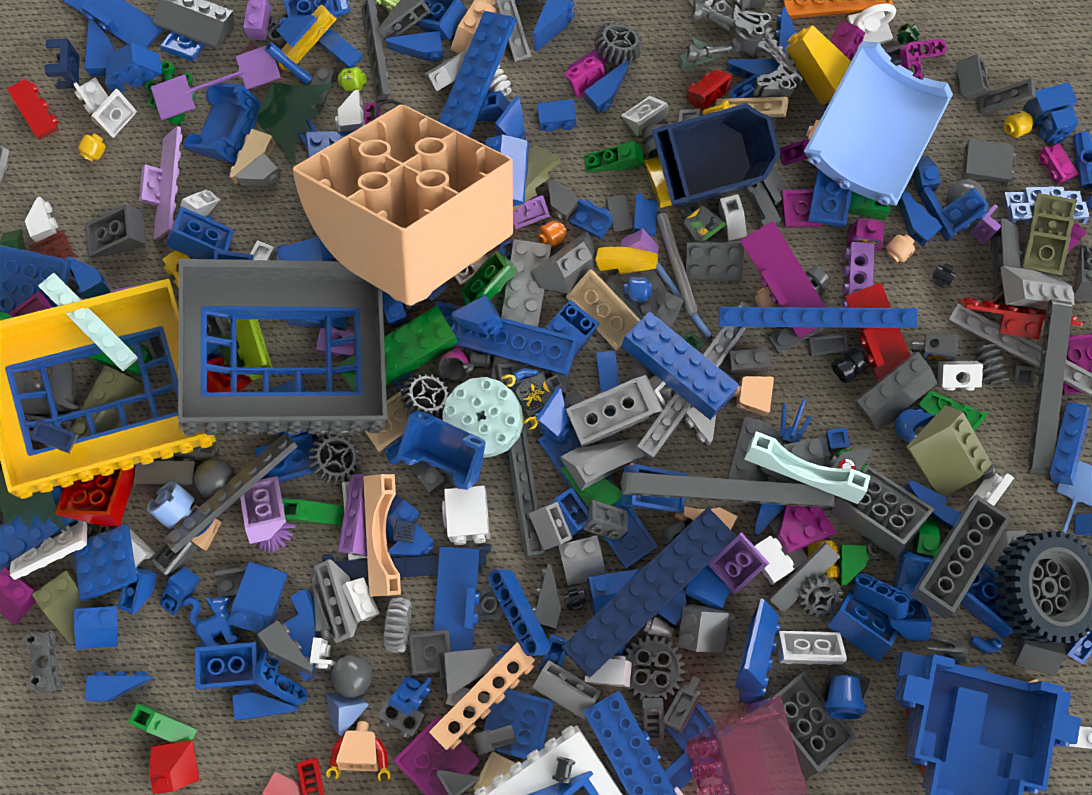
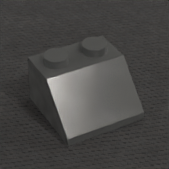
M697 604L683 607L678 647L696 652L724 653L730 612Z

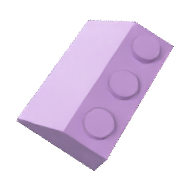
M278 476L259 480L240 497L245 530L250 544L270 539L286 522Z

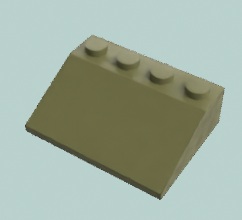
M947 405L907 446L908 451L931 489L943 496L979 479L992 465L964 412Z

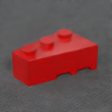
M26 78L7 88L12 99L39 140L59 130L57 118L48 111L49 105L44 98L40 97L39 89L34 81L30 82Z

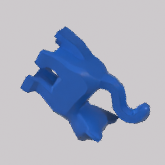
M188 597L183 600V606L192 605L193 607L189 614V621L194 627L195 634L199 637L200 647L219 646L220 643H216L215 637L220 634L224 636L229 644L242 640L241 635L235 634L234 626L228 624L230 617L228 612L230 599L228 597L206 598L215 616L202 621L197 619L200 612V602L194 597Z

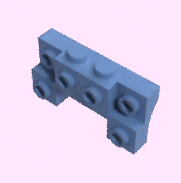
M1026 187L1024 192H1005L1002 198L1003 207L1007 211L1009 221L1015 224L1016 220H1024L1025 225L1030 224L1037 193L1076 199L1077 204L1073 218L1081 219L1082 224H1086L1089 219L1087 204L1082 202L1080 191H1064V187Z

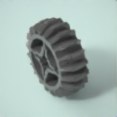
M615 22L602 25L594 39L595 50L598 51V55H602V59H607L608 62H614L615 65L617 63L625 64L626 60L629 62V65L631 62H635L643 48L642 38L639 37V33L634 32V28L630 29L628 25L624 26L622 23L620 25Z
M425 372L421 376L417 373L414 378L410 377L408 382L406 381L403 385L400 402H403V409H408L407 415L421 411L442 419L446 400L451 394L449 393L450 387H445L446 381L441 382L440 376L434 378L433 373L427 376ZM417 389V396L413 397L412 392L413 390ZM439 398V399H440V405H439L438 407H436V405H435L436 399Z
M329 433L325 434V438L319 436L318 441L312 443L315 448L309 449V452L314 454L308 456V460L314 461L309 464V467L316 468L312 472L313 474L320 473L318 476L319 480L326 477L325 483H328L330 479H332L333 485L337 484V480L340 484L344 483L345 479L349 481L351 475L357 473L355 469L360 467L357 461H360L361 457L356 456L360 449L354 450L357 443L350 444L351 437L345 440L344 433H341L339 437L338 434H332L331 437ZM329 444L340 445L343 449L337 450ZM322 447L326 455V460L323 463L320 461ZM348 453L349 465L346 469L343 457ZM341 454L337 460H332L328 463V461L331 460L332 456L334 457ZM332 466L341 473H333L325 468Z

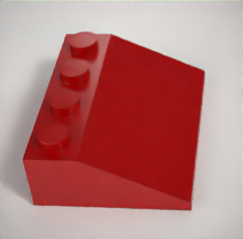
M136 464L132 469L122 470L120 468L113 470V474L107 476L95 475L92 480L85 482L77 480L73 482V485L64 487L55 514L101 526H120L134 484Z

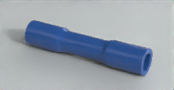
M272 42L266 45L265 52L284 65L304 84H308L311 81L312 76L302 67L295 64Z

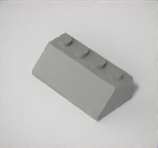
M1007 266L1001 267L1006 305L1047 309L1050 299L1072 302V306L1075 305L1072 286L1055 274Z

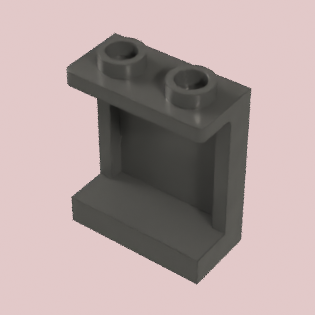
M969 139L964 149L961 180L975 177L1002 181V186H1006L1014 178V170H1012V164H1014L1016 159L1014 145Z

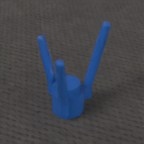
M805 398L802 399L793 426H787V429H785L787 405L783 403L781 430L779 436L782 437V442L788 444L800 442L802 434L811 421L812 417L809 416L800 431L797 429L806 402Z

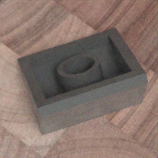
M189 541L177 553H174L165 542L150 561L163 574L171 577L184 567L199 547L192 541Z
M1019 636L1014 666L1055 676L1066 655L1064 644L1029 641L1030 639H1024Z

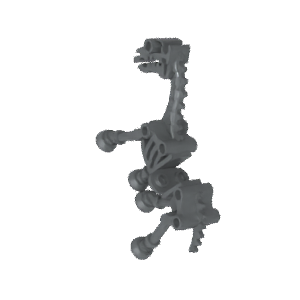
M693 0L692 20L696 21L708 17L709 20L716 19L730 25L729 36L732 43L713 47L707 45L702 50L694 44H689L687 62H693L695 59L699 60L704 56L711 57L713 54L728 51L731 53L743 51L748 56H753L758 48L770 55L779 67L776 71L768 75L763 74L757 79L753 95L760 96V98H789L794 89L798 90L803 79L797 73L798 68L793 66L795 61L789 59V53H784L782 51L783 47L777 46V41L772 40L774 35L769 34L771 33V28H767L771 16L768 13L746 11L748 8L763 9L767 0H737L731 18L716 12L714 8L706 9V7H703L701 3H705L708 0Z

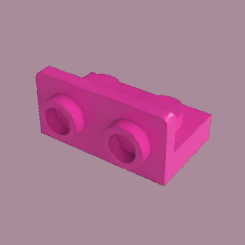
M594 56L586 58L582 63L564 73L577 98L583 96L586 89L606 75L602 62Z
M1060 143L1050 148L1046 146L1038 154L1040 163L1046 166L1050 179L1055 181L1057 185L1078 175Z

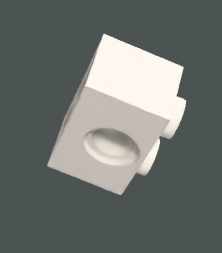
M938 361V385L944 390H955V387H963V390H975V387L982 386L983 364L978 361ZM963 372V377L960 380H956L957 374Z

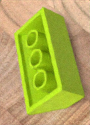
M237 319L236 342L240 346L237 351L240 359H244L245 365L243 368H273L258 319ZM246 375L252 381L263 377L262 375Z

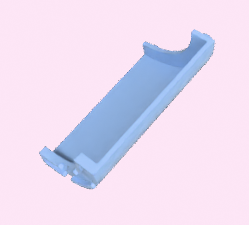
M862 41L804 153L809 158L810 163L836 181L841 188L849 189L862 196L876 200L882 205H897L953 94L946 82H939L925 77L923 80L913 77V72L901 65L895 66L890 62L891 57L884 51L879 42Z

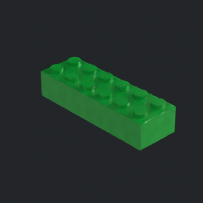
M438 306L384 337L386 387L391 385L393 381L401 379L406 374L413 372L453 348L459 342ZM355 355L341 362L338 366L354 364ZM356 370L342 372L352 391L355 392Z

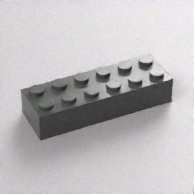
M975 495L966 504L910 595L944 619L954 614L1011 520V517L980 496Z

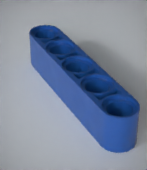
M493 569L488 576L489 584L523 652L527 656L546 655L550 649L549 641L513 571L510 569Z

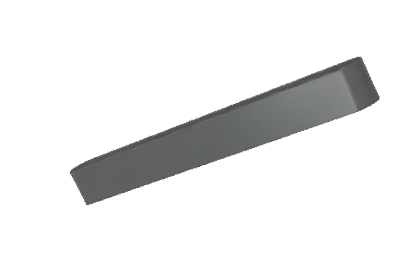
M1050 299L1047 305L1028 462H1030L1028 472L1049 475L1054 459L1072 316V302Z

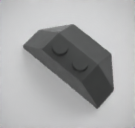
M584 232L531 271L539 288L568 294L589 270L595 272L596 247L588 232Z
M827 437L781 445L796 457L823 467L828 466L832 456ZM760 466L763 473L770 475L781 483H801L798 480Z

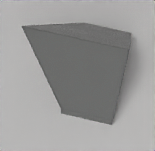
M437 770V776L449 795L462 794L478 782L480 776Z

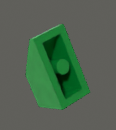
M930 519L926 521L914 537L912 553L929 557L935 556L940 540L938 521Z
M839 546L840 587L847 585L866 566V563H869V551H866V546Z

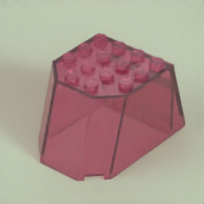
M781 696L742 705L686 741V753L692 763L691 772L698 786L697 795H808Z

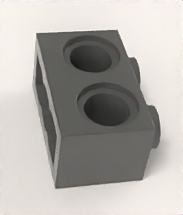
M389 695L377 716L381 718L380 723L388 728H391L393 725L399 729L397 733L406 738H409V736L415 737L427 715L414 709L410 716L397 710V716L393 719L389 718L387 711L392 707L388 704L392 696ZM408 717H413L415 720V725L411 729L405 726V720Z

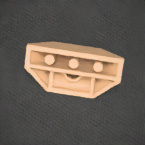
M474 0L458 25L451 51L459 54L469 48L484 11L500 14L496 0Z

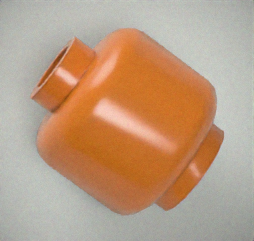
M550 221L539 228L538 240L540 243L550 244L551 248L564 242L567 232L562 223Z

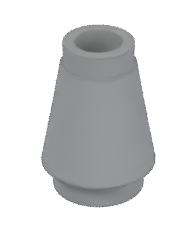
M654 616L643 626V631L649 635L670 639L674 627Z

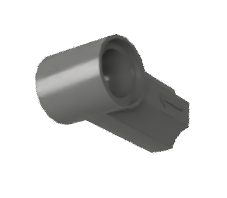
M512 725L492 731L486 730L473 735L478 755L516 742Z

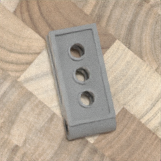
M647 375L632 379L566 409L582 447L618 433L663 411ZM631 401L634 405L627 409L623 406V403ZM608 409H613L616 412L611 417L605 415V411ZM590 417L598 419L593 425L588 424L587 420Z

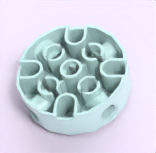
M487 377L472 378L458 385L448 396L443 409V421L476 435L486 442L483 458L496 456L509 450L519 438L524 424L522 407L517 396L502 382ZM485 415L486 419H480V417Z

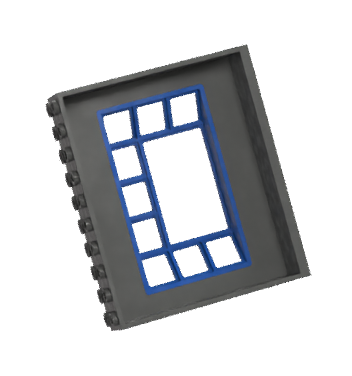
M179 259L178 424L180 433L188 436L196 435V433L216 435L217 432H226L227 435H236L238 432L256 435L259 432H267V434H279V432L299 434L300 431H308L309 434H318L320 431H328V433L337 434L340 431H348L349 433H360V431L379 433L380 430H384L387 421L381 289L355 275L339 261ZM207 315L230 320L229 340L207 335ZM354 316V336L332 340L330 321L332 319ZM236 320H324L326 367L238 368L236 360ZM207 343L230 347V367L207 364ZM355 343V363L332 367L331 347ZM356 370L355 392H332L333 374ZM207 371L229 374L231 376V393H208ZM293 374L295 392H269V375ZM325 374L326 392H301V375ZM237 375H262L263 392L237 393Z

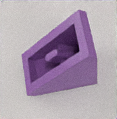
M644 229L623 238L620 246L642 249L656 254L659 248L658 244Z

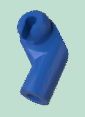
M976 635L970 641V644L985 654L999 651L1003 644L997 637L983 641Z

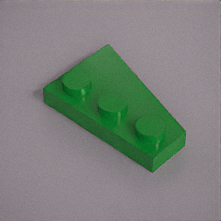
M930 391L917 405L924 413L935 416L945 405L962 411L974 431L988 416L985 412L976 411L970 406L954 402L953 399Z

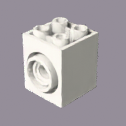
M474 486L467 490L458 488L445 489V501H442L444 527L447 528L450 542H454V545H464L466 541L474 540V543H485L486 539H490L485 486Z

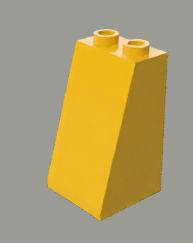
M812 25L807 29L803 28L798 34L794 33L789 38V44L785 50L789 53L791 59L795 61L794 64L819 103L825 105L830 103L852 61Z

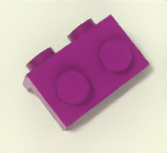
M841 20L830 42L851 61L855 56L858 46L864 39L865 32L858 26Z

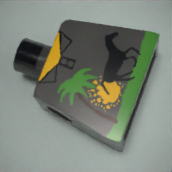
M687 205L681 211L686 217L682 228L690 241H712L725 231L726 223L705 206L695 211L690 205Z

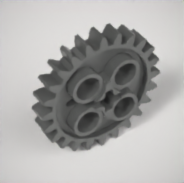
M657 635L654 636L653 641H651L649 636H646V642L639 638V645L632 642L634 649L626 648L629 655L624 656L626 657L625 660L632 663L630 687L627 690L635 689L633 693L635 697L641 693L640 700L646 696L648 698H660V696H663L665 700H668L667 693L675 695L674 687L677 689L681 688L677 684L678 681H685L680 677L681 674H686V671L681 669V667L686 665L685 662H680V659L684 657L683 654H676L679 648L675 647L672 649V641L666 645L665 637L659 642ZM643 652L649 654V660L645 663H641L639 660V656ZM663 654L669 656V662L666 665H661L659 662V658ZM653 663H655L656 667L669 668L671 672L654 671V674H652L650 670L636 669L635 667L636 665L652 667ZM644 672L647 675V680L645 683L640 684L637 681V676L639 673ZM660 675L667 676V683L663 686L657 683Z

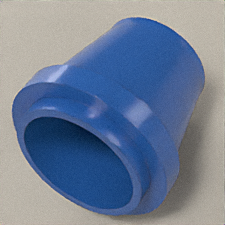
M847 675L831 677L827 702L824 704V711L828 713V716L836 719L852 720L862 718V715L866 714V705L863 702L859 678Z

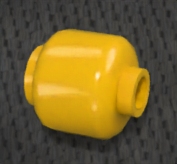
M1018 111L1007 116L1004 130L1013 138L1023 136L1032 130L1033 118L1025 111Z
M95 133L92 136L86 134L78 146L79 155L92 162L93 160H99L106 149V145L102 142L103 138Z

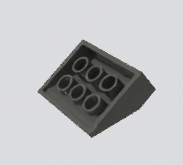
M867 465L861 473L869 475L870 480L867 492L860 502L856 504L837 497L835 507L832 508L830 513L898 558L909 546L935 509Z
M802 671L753 712L807 779L819 773L856 736L842 719L828 716V713L824 711V704L826 702L821 697V692L805 672Z

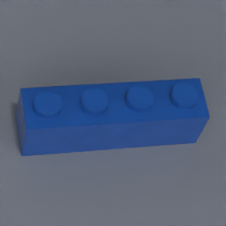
M1067 402L1050 471L1052 482L1072 486L1074 484L1090 417L1089 407L1086 404Z

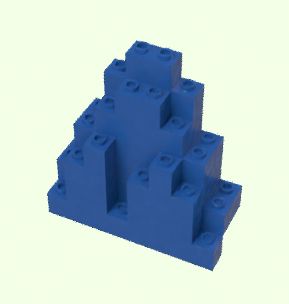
M905 651L899 652L894 676L898 678L894 701L900 702L899 706L910 709L906 732H910L905 757L911 758V763L926 765L922 788L926 789L925 795H1023V792L1038 794L1039 791L1047 790L1054 746L1069 747V744H1077L1081 718L1068 715L1071 693L1064 692L1063 686L1043 681L1028 683L956 665L955 659L936 654L921 656Z

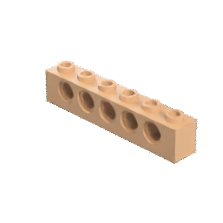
M517 642L429 731L430 734L446 750L450 748L454 750L462 742L459 738L464 733L469 735L476 727L474 723L479 718L483 720L491 712L489 708L494 703L498 705L506 697L504 695L505 691L508 688L513 690L520 683L518 678L523 673L527 675L535 667L533 665L535 660L531 656H527ZM512 662L519 665V670L515 674L509 673L507 669L508 665ZM497 677H502L505 681L504 686L500 689L493 686V681ZM482 692H488L490 695L489 701L485 704L479 701V695ZM467 707L475 709V715L470 719L464 716V710ZM454 721L460 724V730L456 734L451 733L449 730L450 724Z

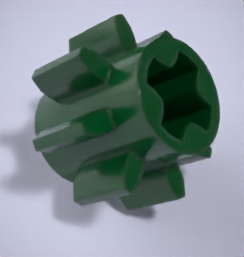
M906 23L898 29L899 34L896 36L901 45L917 42L920 33L916 24L911 26L909 23Z

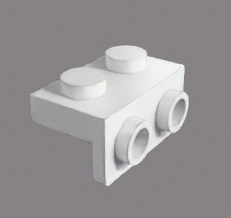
M364 577L347 582L341 586L357 623L364 620L369 621L380 614L373 597L369 596V587Z

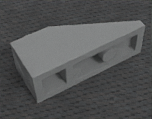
M468 49L424 74L433 91H438L456 80Z

